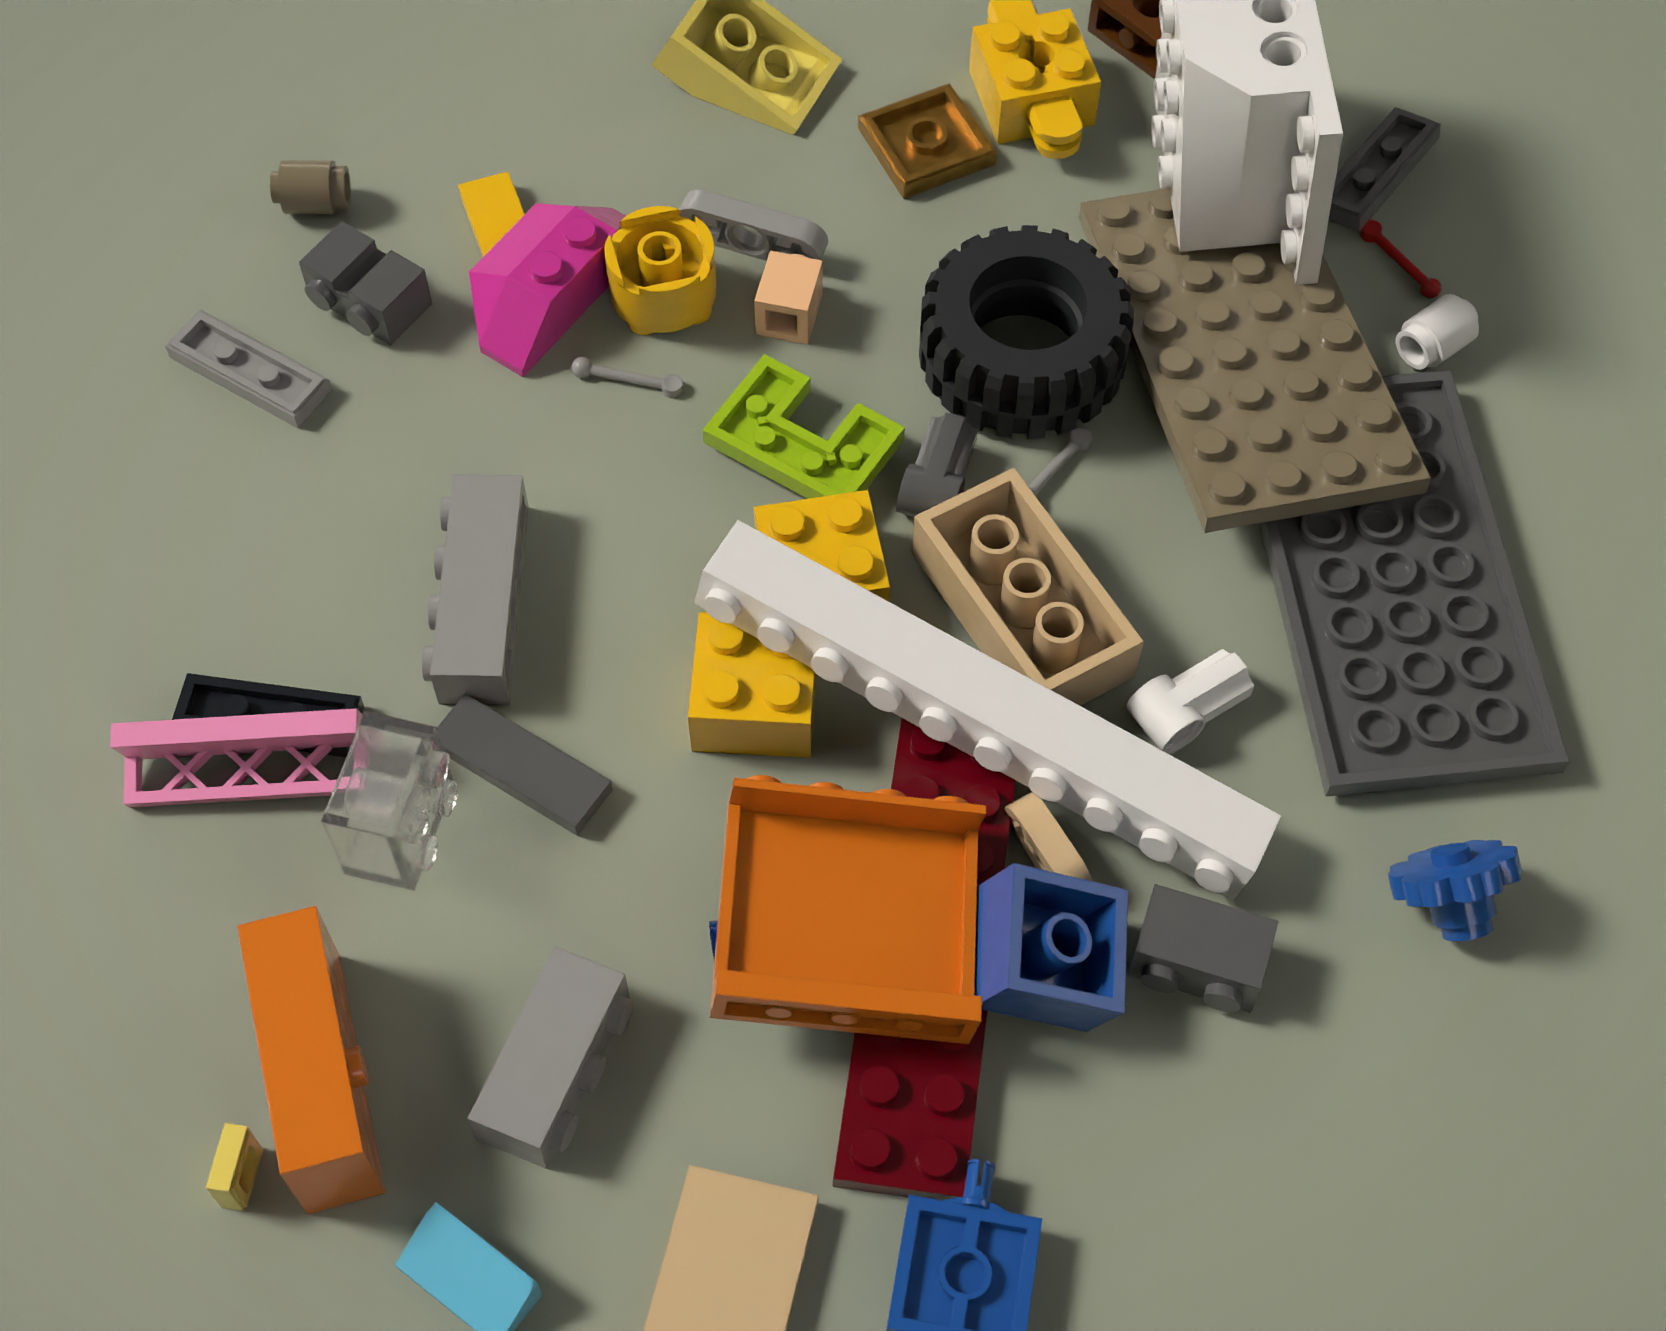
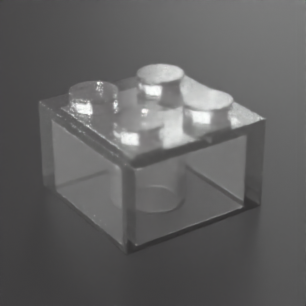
M364 712L321 819L345 875L415 891L422 870L428 872L432 868L438 850V836L435 834L442 816L449 817L453 812L458 795V783L453 781L449 768L450 757L448 753L444 752L437 727L374 712Z

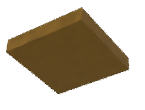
M950 83L858 116L859 131L903 199L996 165V151Z

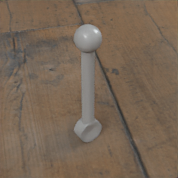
M579 357L572 363V372L579 378L594 375L662 389V393L669 398L679 397L683 392V380L676 374H669L663 378L594 365L586 357Z
M1079 427L1072 430L1069 444L1028 486L1034 495L1077 451L1083 452L1090 448L1092 434L1088 429Z

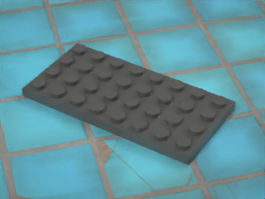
M1452 371L1382 376L1431 477L1427 493L1259 523L1325 797L1563 773L1569 763V758Z

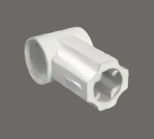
M1222 649L1173 679L1166 674L1151 679L1133 694L1126 708L1158 749L1167 754H1173L1192 742L1200 734L1208 721L1250 697L1254 684L1249 677L1247 666L1235 652L1228 653Z

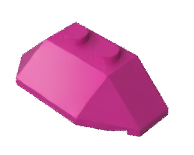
M536 203L469 271L480 352L524 377L609 287L605 260V242L609 234L613 237L614 233L620 228L619 221L626 215L610 207Z

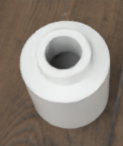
M1453 294L1443 295L1404 322L1401 332L1396 336V347L1400 356L1409 366L1418 370L1438 366L1477 338L1479 333L1477 311L1465 299Z

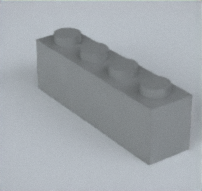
M453 474L451 497H442L440 523L442 531H447L445 545L436 546L434 556L436 580H441L439 595L430 596L428 605L430 630H435L433 646H424L422 655L424 681H432L438 704H457L464 694L469 695L484 705L510 704L529 510L522 475Z

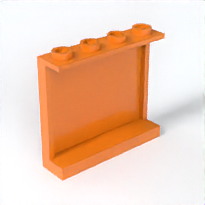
M754 775L746 779L734 777L727 805L710 1018L969 1044L981 1023L982 996H974L978 830L986 815V805L969 804L963 798L956 796H941L935 799L906 797L904 793L893 789H879L871 793L844 790L840 785L831 782H817L807 786L781 783L777 778L768 775Z

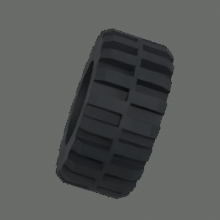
M1022 225L1020 231H1009L1008 227L1005 226L990 230L989 236L981 238L977 234L961 243V252L955 248L949 251L939 261V268L931 272L925 284V296L922 297L919 341L920 367L926 373L925 382L932 394L936 397L942 395L941 405L950 413L956 415L962 413L966 416L967 422L980 431H983L984 427L995 429L996 436L1012 439V434L1017 433L1027 434V440L1045 438L1047 431L1055 430L1056 434L1060 435L1076 429L1078 419L1086 423L1101 413L1102 405L1112 401L1118 392L1120 380L1124 377L1134 324V308L1130 304L1131 293L1127 283L1121 277L1117 278L1118 269L1105 255L1100 259L1096 256L1097 249L1083 239L1076 243L1069 239L1067 232L1054 228L1052 233L1037 231L1038 226ZM1026 315L1041 318L1056 325L1068 335L1069 339L1049 348L1025 350L1001 344L985 334L980 328L1001 317Z

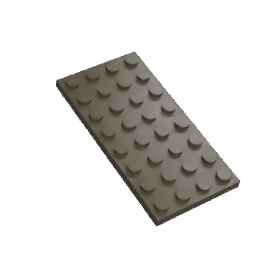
M1169 188L1081 202L1079 219L1089 244L1097 249L1096 256L1099 259L1105 255L1118 269L1117 278L1121 277L1127 283L1131 293L1130 304L1134 308V324L1130 347L1204 533L1427 493L1431 477L1324 255H1322L1318 283L1296 285L1292 263L1284 264L1282 261L1280 243L1179 252Z

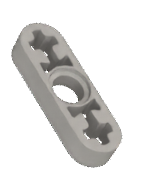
M695 189L689 191L679 208L680 216L689 218L694 222L696 216L706 224L713 236L714 246L767 261L770 251L800 254L808 258L821 260L829 243L825 231L810 220L707 190ZM742 225H745V226H748V227H751V228L755 229V230L758 231L761 235H758V234H755V233L750 232L749 230H747L746 228H744Z

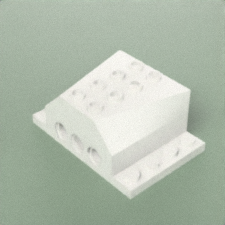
M1160 0L1159 19L1162 36L1161 39L1157 40V69L1153 89L1157 115L1152 116V140L1154 148H1162L1164 156L1158 157L1160 189L1169 188L1179 252L1280 243L1283 263H1292L1295 284L1318 283L1343 129L1316 1Z

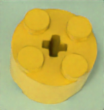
M670 206L646 207L626 215L619 221L620 228L614 233L613 237L609 234L605 242V260L610 299L618 315L628 323L631 331L639 335H650L654 332H674L707 321L712 314V306L717 294L714 240L706 224L696 216L695 222L680 216V209Z

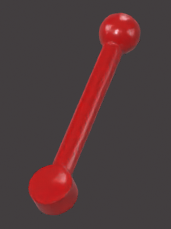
M1368 220L1360 231L1362 240L1369 243L1375 242L1420 285V292L1424 297L1428 299L1437 297L1442 290L1439 280L1425 276L1381 234L1383 228L1378 221Z

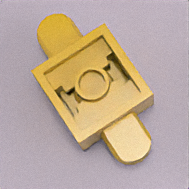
M990 0L987 24L972 27L969 72L997 144L1033 138L1036 148L1044 157L1064 159L1073 155L1079 150L1083 128L1095 125L1101 80L1071 9L1038 14L1033 0Z

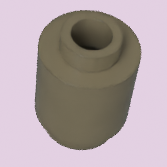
M282 160L279 171H272L270 175L272 202L280 203L284 214H336L338 209H349L351 202L349 169L347 166H336L334 161Z

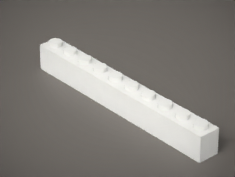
M737 520L703 569L694 604L705 609L717 621L731 623L758 638L768 649L793 657L811 667L821 678L830 682H838L864 696L874 707L882 711L893 712L920 727L930 738L947 742L975 757L977 762L983 767L1006 774L1029 787L1041 799L1056 802L1084 817L1094 828L1104 832H1111L1140 848L1147 857L1158 862H1166L1195 878L1203 888L1209 891L1222 893L1234 900L1255 874L1281 818V815L740 520Z

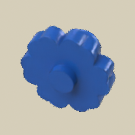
M1470 840L1463 843L1439 845L1412 853L1408 856V861L1390 866L1388 879L1394 900H1406L1407 906L1429 907L1433 925L1441 928L1443 939L1458 942L1481 938L1493 931L1492 918L1497 914L1493 895L1503 892L1504 885L1520 881L1522 867L1516 846H1503L1501 840Z

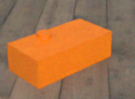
M316 905L237 925L281 1177L307 1215L385 1194L384 1179L365 1085L369 1084L368 1070L360 1045H357L340 955Z

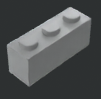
M557 946L553 948L467 1118L476 1140L547 1169L555 1151L563 1153L568 1148L578 1124V1115L574 1114L584 1092L592 1094L597 1088L606 1066V1057L602 1056L611 1035L619 1037L624 1032L633 1011L634 1001L629 999L630 995L625 973Z

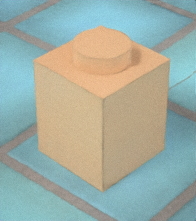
M769 252L754 300L756 335L808 345L823 296V260L808 258L800 254Z

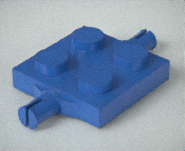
M971 1159L967 1162L968 1169L963 1197L937 1200L909 1195L886 1331H1027L1042 1218L1010 1213L990 1202L994 1171L996 1170L994 1163L985 1160L981 1185L978 1186L977 1179L980 1159Z

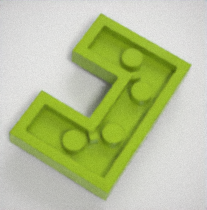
M764 354L702 431L703 443L809 499L867 490L904 441L905 427L857 402L828 441L788 420L810 393L811 378Z

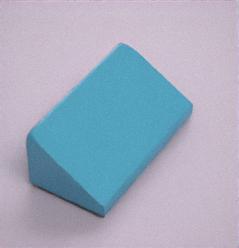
M437 1202L425 1214L395 1264L397 1269L474 1331H514L543 1296L538 1283Z

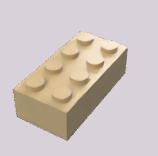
M1015 468L1009 469L914 516L912 554L982 653L1079 706L1136 677L1144 641Z

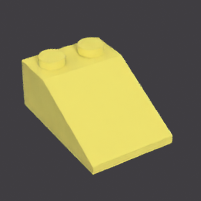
M696 0L651 66L696 98L794 135L843 59L765 0Z

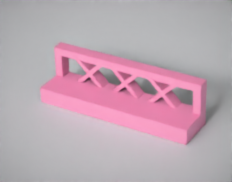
M357 709L111 723L110 748L125 756L124 805L129 808L371 793V722ZM354 747L353 779L329 780L315 767L333 748ZM315 749L307 758L298 751ZM274 751H288L301 763L283 783L269 784L255 771ZM241 753H254L246 762L238 755ZM227 754L240 766V769L220 787H208L195 775L213 755ZM194 756L186 765L177 758ZM167 758L180 770L162 790L142 791L143 759ZM310 772L319 780L301 782ZM249 776L258 783L241 785ZM189 780L198 787L181 789Z

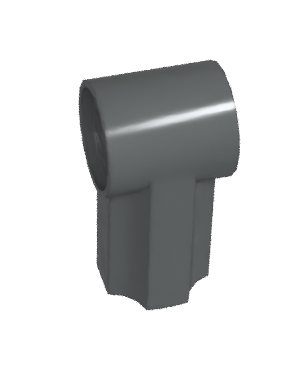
M947 412L941 417H932L924 441L921 444L915 465L909 463L904 473L898 494L896 512L914 517L964 492V475L973 453L978 429L971 426L965 417Z

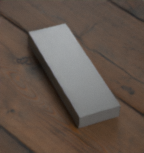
M201 309L165 345L171 359L296 428L303 424L332 391L329 379Z

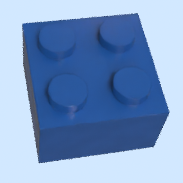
M1017 863L1011 864L980 884L975 945L974 996H982L981 1010L1084 1032L1124 1014L1128 890Z

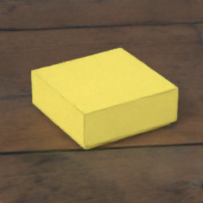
M225 1123L206 1185V1189L221 1208L244 1211V1208L248 1206L263 1153L261 1145L248 1126Z

